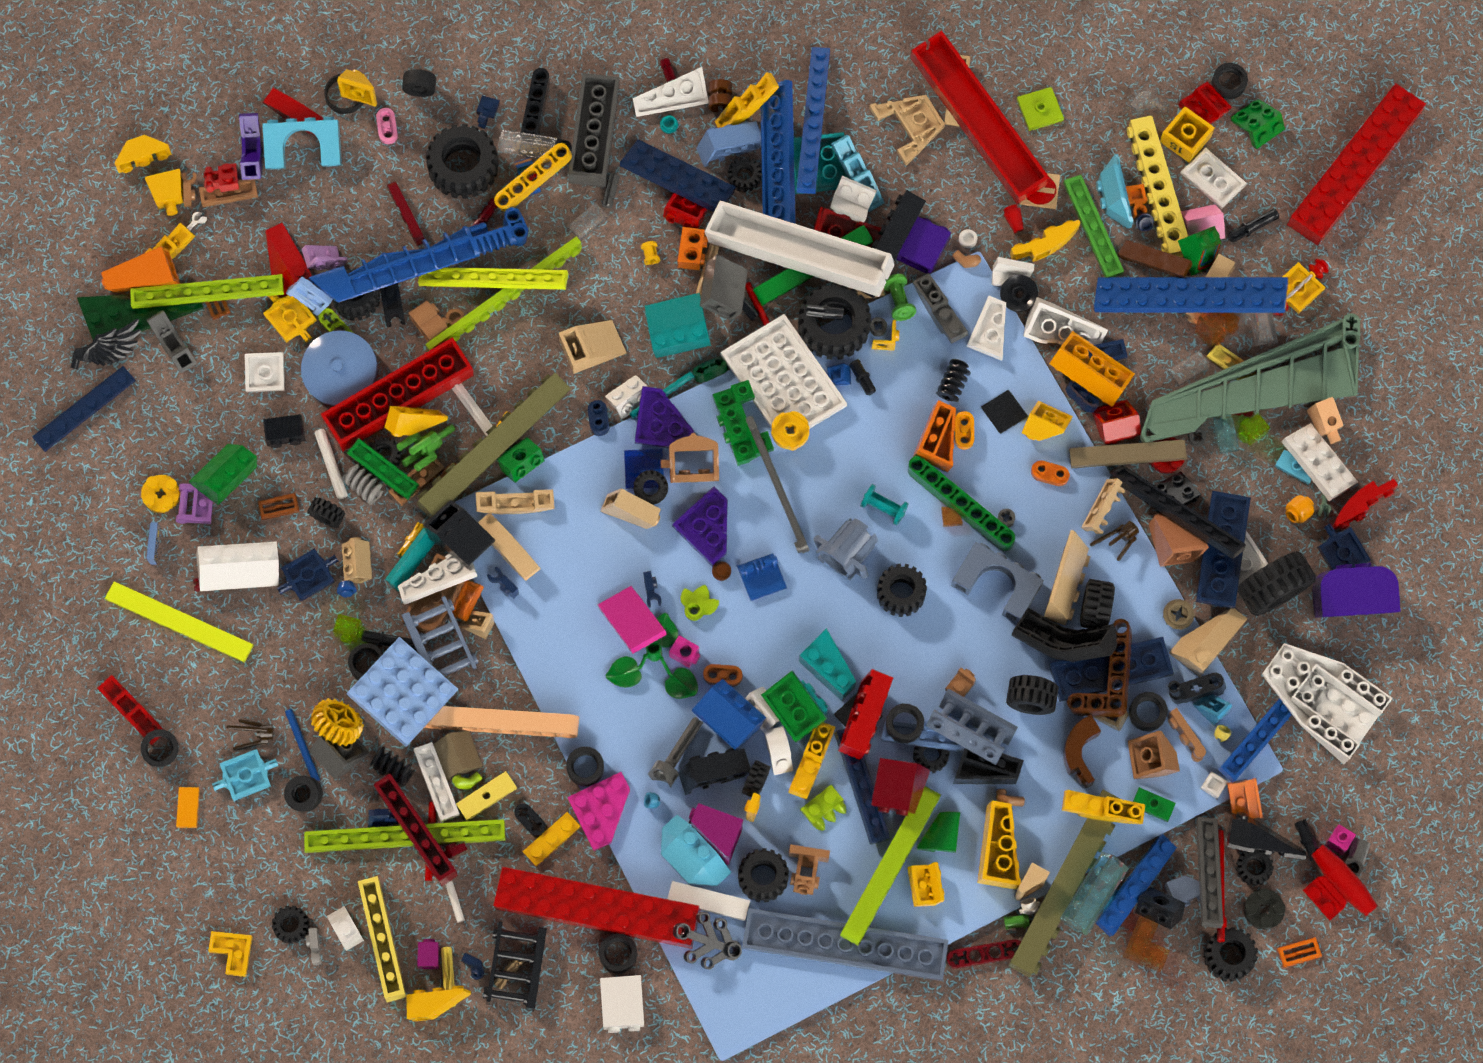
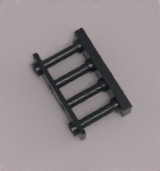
M499 921L498 927L494 926L492 939H496L489 987L484 986L483 999H487L486 1005H490L491 998L523 1002V1005H527V1011H534L547 928L539 927L538 933L534 932V934L502 930L503 922ZM500 938L532 942L533 945H536L535 953L525 954L499 950ZM497 958L529 962L530 965H533L532 973L523 974L495 970ZM494 978L526 982L527 985H530L529 993L519 994L492 990Z

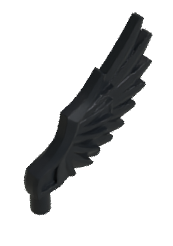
M135 319L119 330L114 328L106 333L96 334L94 340L89 345L75 348L70 368L78 370L80 361L89 363L92 361L97 365L101 364L104 366L105 363L111 365L112 361L118 363V358H126V355L123 353H132L133 349H130V347L138 344V341L130 340L141 332V329L132 331L138 324L139 319Z

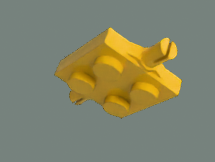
M277 295L268 296L273 304L268 310L263 312V315L283 340L287 343L294 337L301 335L306 343L309 340L311 341L312 337L306 330L317 321L311 311L293 296L287 295L279 298Z

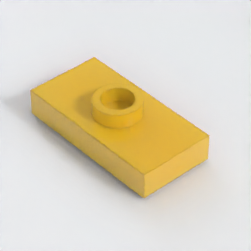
M753 793L751 800H747L744 811L747 812L746 820L750 822L755 820L760 807L761 796L759 794Z

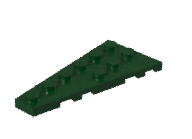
M131 294L77 297L92 340H94L96 334H103L114 328L119 330L135 319H139V322L132 331L141 329L142 332L150 329L151 327L146 320L162 310L169 321L204 309L202 302L132 309Z

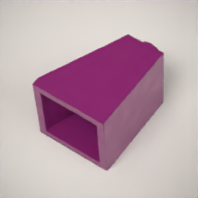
M698 803L697 807L692 808L690 812L689 823L719 854L724 863L729 865L743 830V819Z

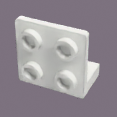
M842 176L833 195L830 208L837 214L850 216L856 222H865L868 209L877 190Z

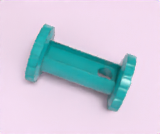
M872 484L864 494L860 507L865 508L869 504L893 517V524L897 526L902 517L905 516L909 503L904 502L901 506L876 493V486Z

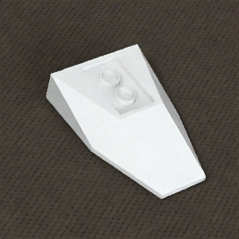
M1285 643L1262 673L1263 677L1297 722L1343 764L1352 757L1373 723L1392 700V697L1346 664Z

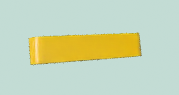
M558 143L499 191L494 198L498 208L505 212L510 207H516L564 167L572 158V153L567 145ZM561 150H566L565 156L558 157V153ZM552 162L549 169H544L545 163ZM532 174H537L536 180L529 181ZM518 186H523V190L520 193H515V189ZM508 198V203L501 205V200Z

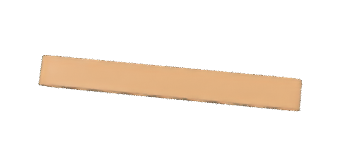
M443 706L424 728L576 738L578 736L579 716Z

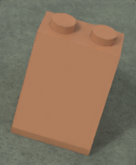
M1163 513L1155 515L1148 524L1160 567L1196 562L1209 548L1206 541Z

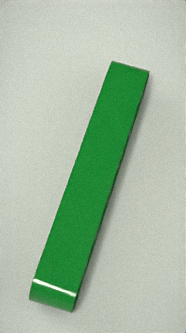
M865 225L842 237V239L864 246L874 242ZM788 268L754 288L753 292L760 304L764 306L769 301L777 299L815 276Z
M914 456L910 459L908 465L910 477L1002 551L1012 549L1015 542V534L1010 528L924 458ZM919 465L922 469L915 470L912 466ZM931 476L934 477L936 481L929 482L927 478ZM949 489L951 493L944 494L941 490ZM963 501L966 503V505L959 506L956 502ZM978 513L981 517L975 519L971 514ZM993 525L996 529L994 531H990L986 528V526ZM1007 537L1011 542L1004 543L1001 538Z

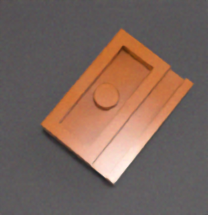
M1256 778L1227 783L1232 813L1242 812L1248 814L1253 819L1263 818Z

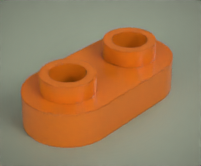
M1042 460L1035 462L1031 469V475L1035 480L1055 486L1065 485L1070 476L1066 467ZM1042 467L1045 469V471L1040 472L1038 468ZM1057 473H1062L1063 477H1058Z

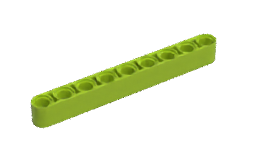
M926 786L924 787L916 813H908V816L904 818L840 934L841 937L857 946L860 944L941 797L940 793Z

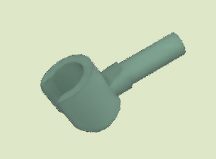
M1322 493V504L1317 514L1320 517L1323 511L1328 518L1331 506L1327 504V498Z

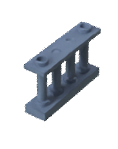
M443 596L441 597L442 605L417 616H411L409 612L402 614L403 621L418 654L431 665L434 659L463 647L467 658L443 669H436L443 676L471 665L473 671L477 669L476 664L479 662L475 653L471 654L452 613L455 608L451 599L447 600ZM447 611L451 620L450 623L425 634H418L416 626H419L418 623ZM455 629L459 638L458 641L435 651L426 652L424 644L427 643L426 641Z
M950 689L947 690L939 705L943 710L940 713L934 709L926 725L995 765L1005 749L1000 746L1001 743L1009 745L1018 728ZM951 713L960 718L959 722L949 718L948 715ZM969 723L978 728L977 731L974 732L965 727L966 724ZM984 733L994 737L995 740L992 742L983 737Z

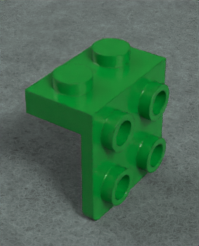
M1259 99L1251 102L1231 117V121L1249 132L1251 144L1255 149L1260 148L1285 130L1281 112Z

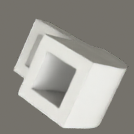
M783 726L764 730L773 774L778 775L793 771L791 751Z

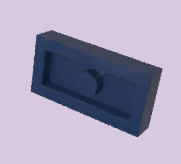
M1124 339L1094 345L1116 361L1127 359L1128 357ZM1088 350V352H1089V359H1090L1091 356H1093V355H1092V353Z

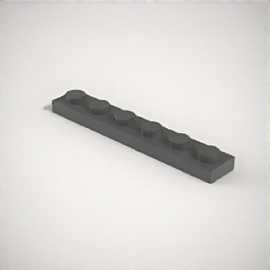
M1198 817L1196 820L1201 926L1222 928L1223 911L1218 819Z

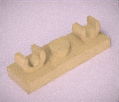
M1118 478L1106 480L1081 527L1082 529L1094 531L1096 534H1103L1099 525L1105 526L1108 524L1103 519L1104 516L1111 510L1113 501L1119 502L1121 500L1117 497V492H1125L1120 487L1122 481Z

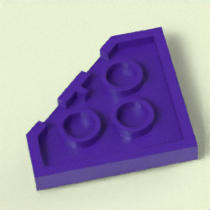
M642 386L635 444L669 448V445L674 441L694 433L692 427L686 422L662 389Z
M715 486L672 524V527L712 567L727 554L728 499Z

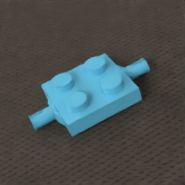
M257 749L219 763L223 772V779L212 783L214 791L226 787L230 791L233 801L271 787L267 770L277 767V760L275 758L264 763Z

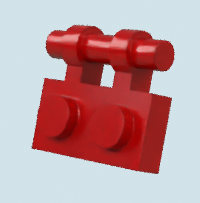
M236 163L218 166L217 171H213L210 166L205 168L204 187L207 192L211 193L215 189H220V192L239 189Z

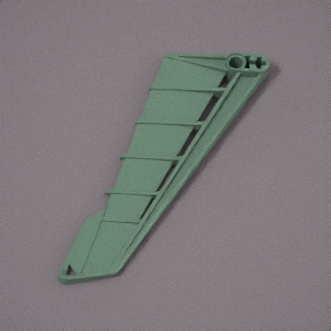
M1349 313L1341 320L1152 400L1140 440L1143 443L1192 433L1211 417L1222 416V421H1224L1226 415L1255 411L1256 415L1259 414V410L1284 406H1288L1289 409L1292 408V405L1323 401L1331 397L1336 399L1357 396L1360 318L1356 314ZM1339 343L1340 349L1327 352V347ZM1322 349L1321 355L1294 363L1295 358ZM1289 361V365L1260 373L1263 369ZM1256 372V375L1250 376L1227 384V382ZM1147 429H1148L1150 432H1152L1154 435H1152V436H1147V435H1146Z

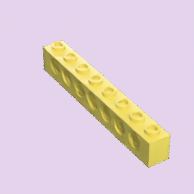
M1147 116L1130 120L1129 127H1127L1128 138H1132V152L1134 155L1137 154L1138 158L1136 161L1137 169L1142 171L1143 177H1141V182L1148 191L1146 194L1147 203L1152 205L1151 215L1158 225L1156 233L1163 242L1161 250L1184 257L1178 240L1188 237L1153 117ZM1139 137H1145L1147 140H1141ZM1149 153L1152 157H1147L1144 154ZM1149 170H1155L1157 173H1151ZM1159 186L1162 190H1156L1154 187ZM1159 203H1164V204H1166L1167 206H1166V207H1162V206L1159 205ZM1164 220H1170L1172 223L1168 224ZM1170 236H1173V237H1175L1177 240H1175V241H1174V240H1171L1169 237H1170Z

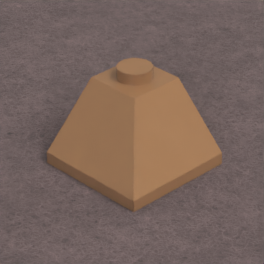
M1156 731L1128 740L1134 779L1161 777L1180 771L1177 752L1162 731Z

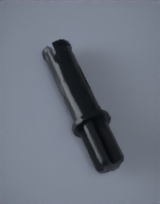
M1273 208L1248 223H1242L1240 227L1228 233L1229 240L1236 242L1245 236L1249 237L1254 231L1279 219L1278 211Z
M364 630L361 640L363 642L379 644V647L391 646L400 636L384 634L383 631L378 633ZM400 637L417 652L411 638Z

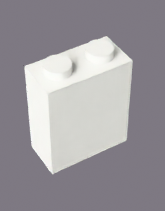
M641 975L600 978L604 1030H608V1033L620 1032L621 1028H628V1031H639L640 1027H644Z

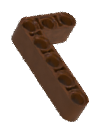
M1117 619L1113 623L1117 636L1116 649L1119 646H1125V649L1122 652H1117L1115 649L1110 656L1107 694L1074 693L1070 695L1067 705L1074 715L1121 717L1126 713L1132 629L1125 619ZM1121 627L1127 628L1124 633H1118V629ZM1117 665H1124L1121 671L1115 670ZM1116 684H1123L1121 689H1113ZM1076 701H1081L1082 704L1080 707H1073V704ZM1095 702L1102 703L1099 708H1092ZM1114 703H1121L1120 708H1112Z

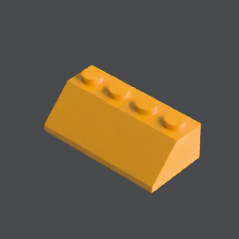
M1074 331L1070 333L1049 363L1057 371L1062 372L1072 381L1078 383L1111 407L1135 375L1131 370ZM1088 350H1089V351L1092 353V355H1093V356H1091L1090 359H1089V352H1088Z

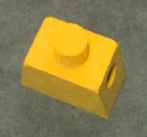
M180 169L145 177L158 209L165 208L168 216L176 215L178 213L176 205L184 203L183 181Z

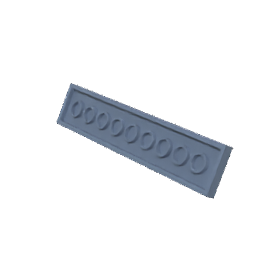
M748 908L742 949L943 981L949 940L869 927L857 946L840 936L846 923Z

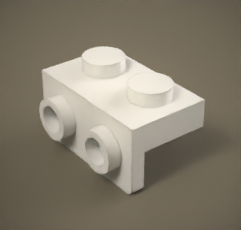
M636 375L605 396L606 400L617 410L621 419L629 416L631 411L640 406L642 386L647 387Z

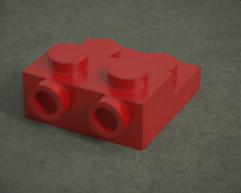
M673 193L665 206L663 217L669 223L676 222L683 227L698 229L704 221L708 209Z

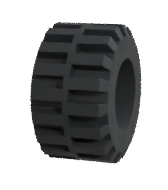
M378 289L366 293L357 301L345 300L339 303L335 300L332 301L339 315L342 313L343 318L347 319L349 316L350 320L354 321L355 317H358L360 321L363 320L362 316L370 317L369 312L375 313V307L379 306L380 294Z
M900 563L896 564L894 568L892 565L879 578L877 599H879L880 606H884L886 612L890 610L893 616L895 613H898L899 617H903V614L910 616L912 612L916 613L919 607L921 608L927 591L926 579L922 578L923 574L921 571L916 572V567L913 566L911 569L909 564L901 567ZM904 582L910 585L913 594L908 598H898L893 595L890 587L895 583Z
M1089 579L1082 601L1081 627L1093 628L1109 625L1115 593L1114 583Z
M1014 676L1009 681L1006 703L1014 710L1027 714H1051L1056 708L1059 686L1051 680L1039 676Z
M762 848L761 851L755 849L753 853L749 852L746 854V858L742 859L738 869L739 886L742 888V892L747 894L751 900L752 898L756 899V902L764 900L765 903L769 902L770 899L775 900L778 895L781 896L783 894V890L787 887L789 870L785 859L783 860L782 855L779 853L775 854V850L766 851L767 848ZM761 865L768 866L775 872V880L768 885H759L751 877L753 869Z
M1236 927L1225 928V942H1217L1216 932L1205 946L1204 957H1206V960L1204 962L1205 965H1209V972L1213 971L1216 978L1222 977L1223 981L1229 979L1230 982L1236 979L1240 980L1254 968L1258 958L1256 956L1258 948L1254 947L1256 942L1250 940L1251 935L1249 933L1245 935L1243 933L1244 930H1236ZM1233 944L1237 946L1242 954L1241 962L1237 965L1226 963L1220 955L1222 945Z

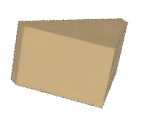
M472 611L468 621L462 620L459 627L486 639L495 623L494 617L491 613Z

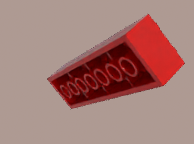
M452 337L320 415L340 450L344 452L351 448L358 438L363 441L385 428L390 406L419 408L454 388L456 384L459 385L473 377V368Z

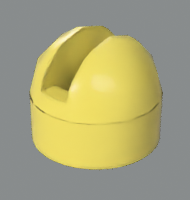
M1218 725L1214 732L1215 739H1221L1220 742L1227 741L1232 731L1224 725Z

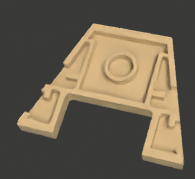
M927 95L904 98L902 101L896 102L887 101V103L878 105L874 103L869 106L877 122L895 114L912 140L911 143L897 149V153L905 166L945 127V123Z

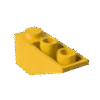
M452 986L451 990L433 988L432 992L414 990V994H406L407 1019L412 1021L434 1020L471 995V991L464 989V986Z

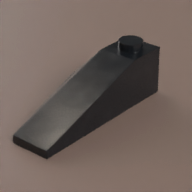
M1242 812L1231 814L1226 834L1228 847L1253 853L1255 849H1259L1267 855L1278 852L1283 857L1306 860V851L1249 817L1248 814Z

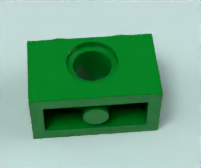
M528 437L497 458L501 471L514 483L545 461L541 448Z

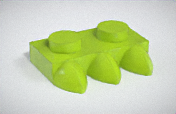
M830 785L804 805L800 811L813 827L824 831L825 823L823 818L827 821L835 822L836 816L833 809L839 813L846 814V805L844 799Z

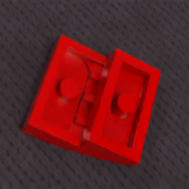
M1208 81L1197 87L1192 94L1178 103L1181 109L1187 107L1209 124L1214 123L1232 108Z

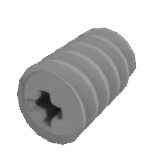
M358 463L345 472L342 481H345V484L350 486L352 490H356V494L361 496L363 500H367L368 505H372L382 496L383 491H381L383 484L380 483L376 486V478L370 481L372 474L369 473L365 476L366 469L363 468L359 471L361 465Z

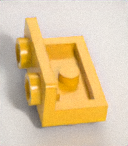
M933 862L929 865H911L907 867L914 907L935 906L944 902V889L942 888L941 870L939 869L938 862Z

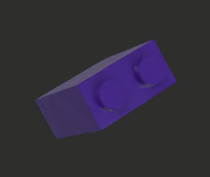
M917 217L897 256V260L925 274H931L950 240L951 232L944 226L933 224L927 218Z

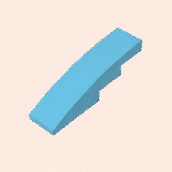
M846 135L831 143L847 177L877 190L868 212L884 204L885 202L870 170H867L860 153L856 151L850 136Z

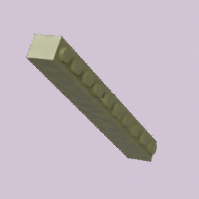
M556 372L552 376L547 374L540 381L542 385L538 389L536 387L532 388L527 393L529 397L525 401L521 399L514 405L515 410L511 414L507 412L500 419L501 423L497 427L493 425L486 432L488 436L484 439L480 437L473 444L475 448L472 451L468 452L466 450L459 457L461 461L457 465L452 463L445 470L447 474L443 478L437 477L431 483L433 487L429 491L425 489L417 496L419 500L416 504L429 518L433 517L450 500L454 501L497 458L503 455L571 390Z
M1102 790L1099 797L1104 798L1107 796L1118 798L1105 790ZM1087 818L1013 956L1009 967L1029 978L1032 973H1038L1042 965L1039 963L1041 956H1047L1051 948L1048 945L1050 939H1056L1060 928L1057 927L1059 922H1065L1070 912L1066 910L1070 903L1074 905L1079 895L1076 893L1077 888L1084 886L1088 878L1085 873L1088 868L1093 869L1097 861L1094 856L1097 851L1102 852L1106 844L1103 839L1106 834L1111 835L1115 824L1109 821Z

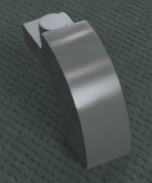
M163 310L146 320L180 373L197 364Z

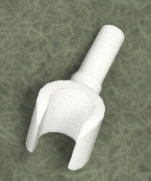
M201 212L193 213L192 221L187 228L191 230L197 223L204 224L207 221V217H200L202 215Z

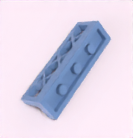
M884 720L881 740L883 742L961 751V745L925 725L920 737L915 741L899 743L888 735L886 720ZM893 721L895 730L900 734H910L917 727V724Z

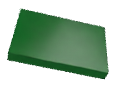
M790 671L761 694L795 743L828 719L794 671Z

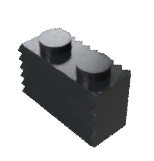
M301 414L263 419L267 446L279 448L282 444L299 445L302 441H306Z

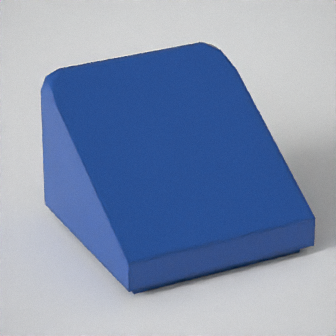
M842 363L827 367V375L835 386L851 384V369L848 365Z

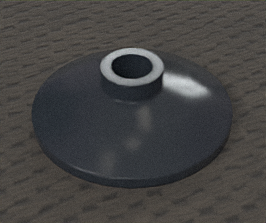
M1014 275L1003 283L1000 297L1002 301L1006 302L1008 309L1022 312L1034 305L1038 297V288L1030 277ZM1018 292L1023 293V296L1021 298H1018L1016 296Z

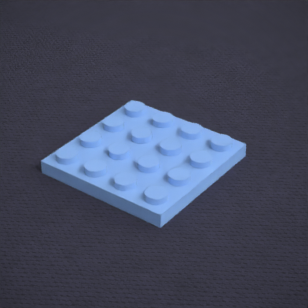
M398 637L346 695L407 747L458 691V688L403 639Z

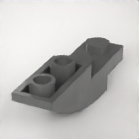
M928 273L913 281V285L940 332L946 335L951 344L967 336L968 331L949 306L948 299L931 275Z

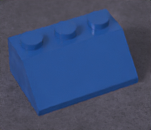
M724 679L711 687L692 709L696 716L735 750L757 733L766 719L759 710Z

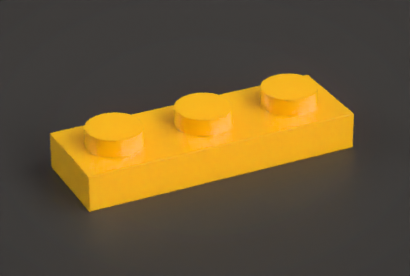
M566 812L522 852L537 867L581 826Z

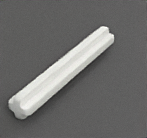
M456 384L452 390L483 433L488 436L486 432L493 425L463 384Z
M319 429L315 431V436L336 497L339 500L344 499L348 494L326 431Z

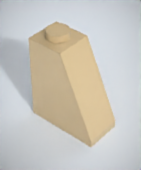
M621 488L607 494L600 511L648 529L658 524L661 509Z

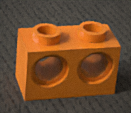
M682 227L677 261L678 268L700 271V267L704 265L706 254H702L703 248H707L708 244L704 229ZM691 239L699 240L697 243L690 242ZM689 256H695L696 259H695V260H689L688 257H689Z

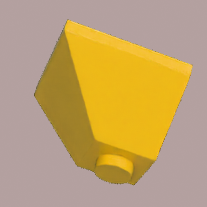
M346 69L338 77L337 82L341 97L377 106L374 87L360 71Z
M1038 401L1029 414L1022 434L1031 440L1037 441L1062 434L1073 416Z

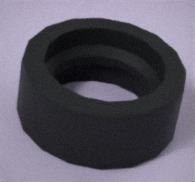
M1224 63L1215 70L1211 83L1216 92L1223 98L1235 99L1245 91L1248 76L1240 65ZM1225 72L1234 73L1240 78V86L1236 89H1226L1219 83V77Z
M370 643L360 644L350 652L348 667L352 676L357 680L364 675L356 668L357 657L364 652H371L379 659L383 652L376 645Z
M1144 692L1133 699L1129 708V718L1136 728L1150 732L1157 730L1163 725L1167 717L1168 707L1160 695L1154 692ZM1151 701L1159 707L1160 715L1156 721L1146 723L1140 720L1137 715V707L1141 702Z
M902 703L896 705L890 710L886 719L888 735L899 743L915 741L920 737L924 728L922 712L911 704ZM902 712L912 714L917 721L916 729L907 735L898 733L893 725L894 718Z
M163 729L149 732L141 743L143 759L154 767H165L171 764L176 759L179 751L176 737L171 732ZM155 737H164L170 741L171 753L163 760L153 759L148 753V744Z
M591 747L575 749L569 754L566 762L568 776L575 784L580 786L596 784L604 773V761L601 754ZM583 755L593 757L597 763L596 772L587 778L578 776L574 771L575 760Z
M621 933L609 935L600 944V962L605 969L612 973L619 974L630 970L637 959V949L634 941ZM614 942H623L630 949V957L622 965H614L606 957L607 948Z

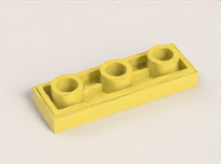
M505 771L456 803V806L466 821H469L516 790L517 787ZM489 794L490 798L484 799L483 796Z

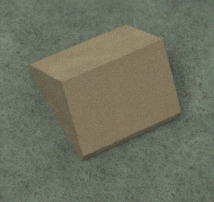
M469 731L448 733L433 744L447 781L451 780L455 775H463L483 767Z

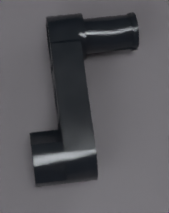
M1211 673L1183 683L1171 681L1168 685L1169 696L1172 702L1176 704L1187 703L1212 694L1220 696L1226 689V683L1219 673ZM1195 685L1202 687V689L1199 688L1200 691L1197 693L1195 690H1192Z

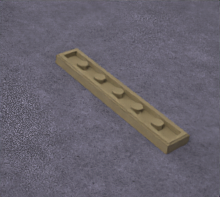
M1185 440L1069 449L1071 468L1187 459Z

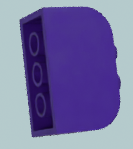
M1372 563L1355 564V568H1352V564L1338 565L1336 569L1319 574L1313 583L1312 593L1315 618L1401 612L1398 579L1386 567H1372Z

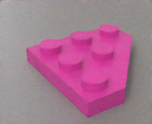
M622 772L567 797L593 851L609 845L613 841L617 825L630 793V788Z

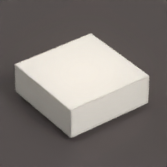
M1211 771L1200 789L1218 799L1228 781Z

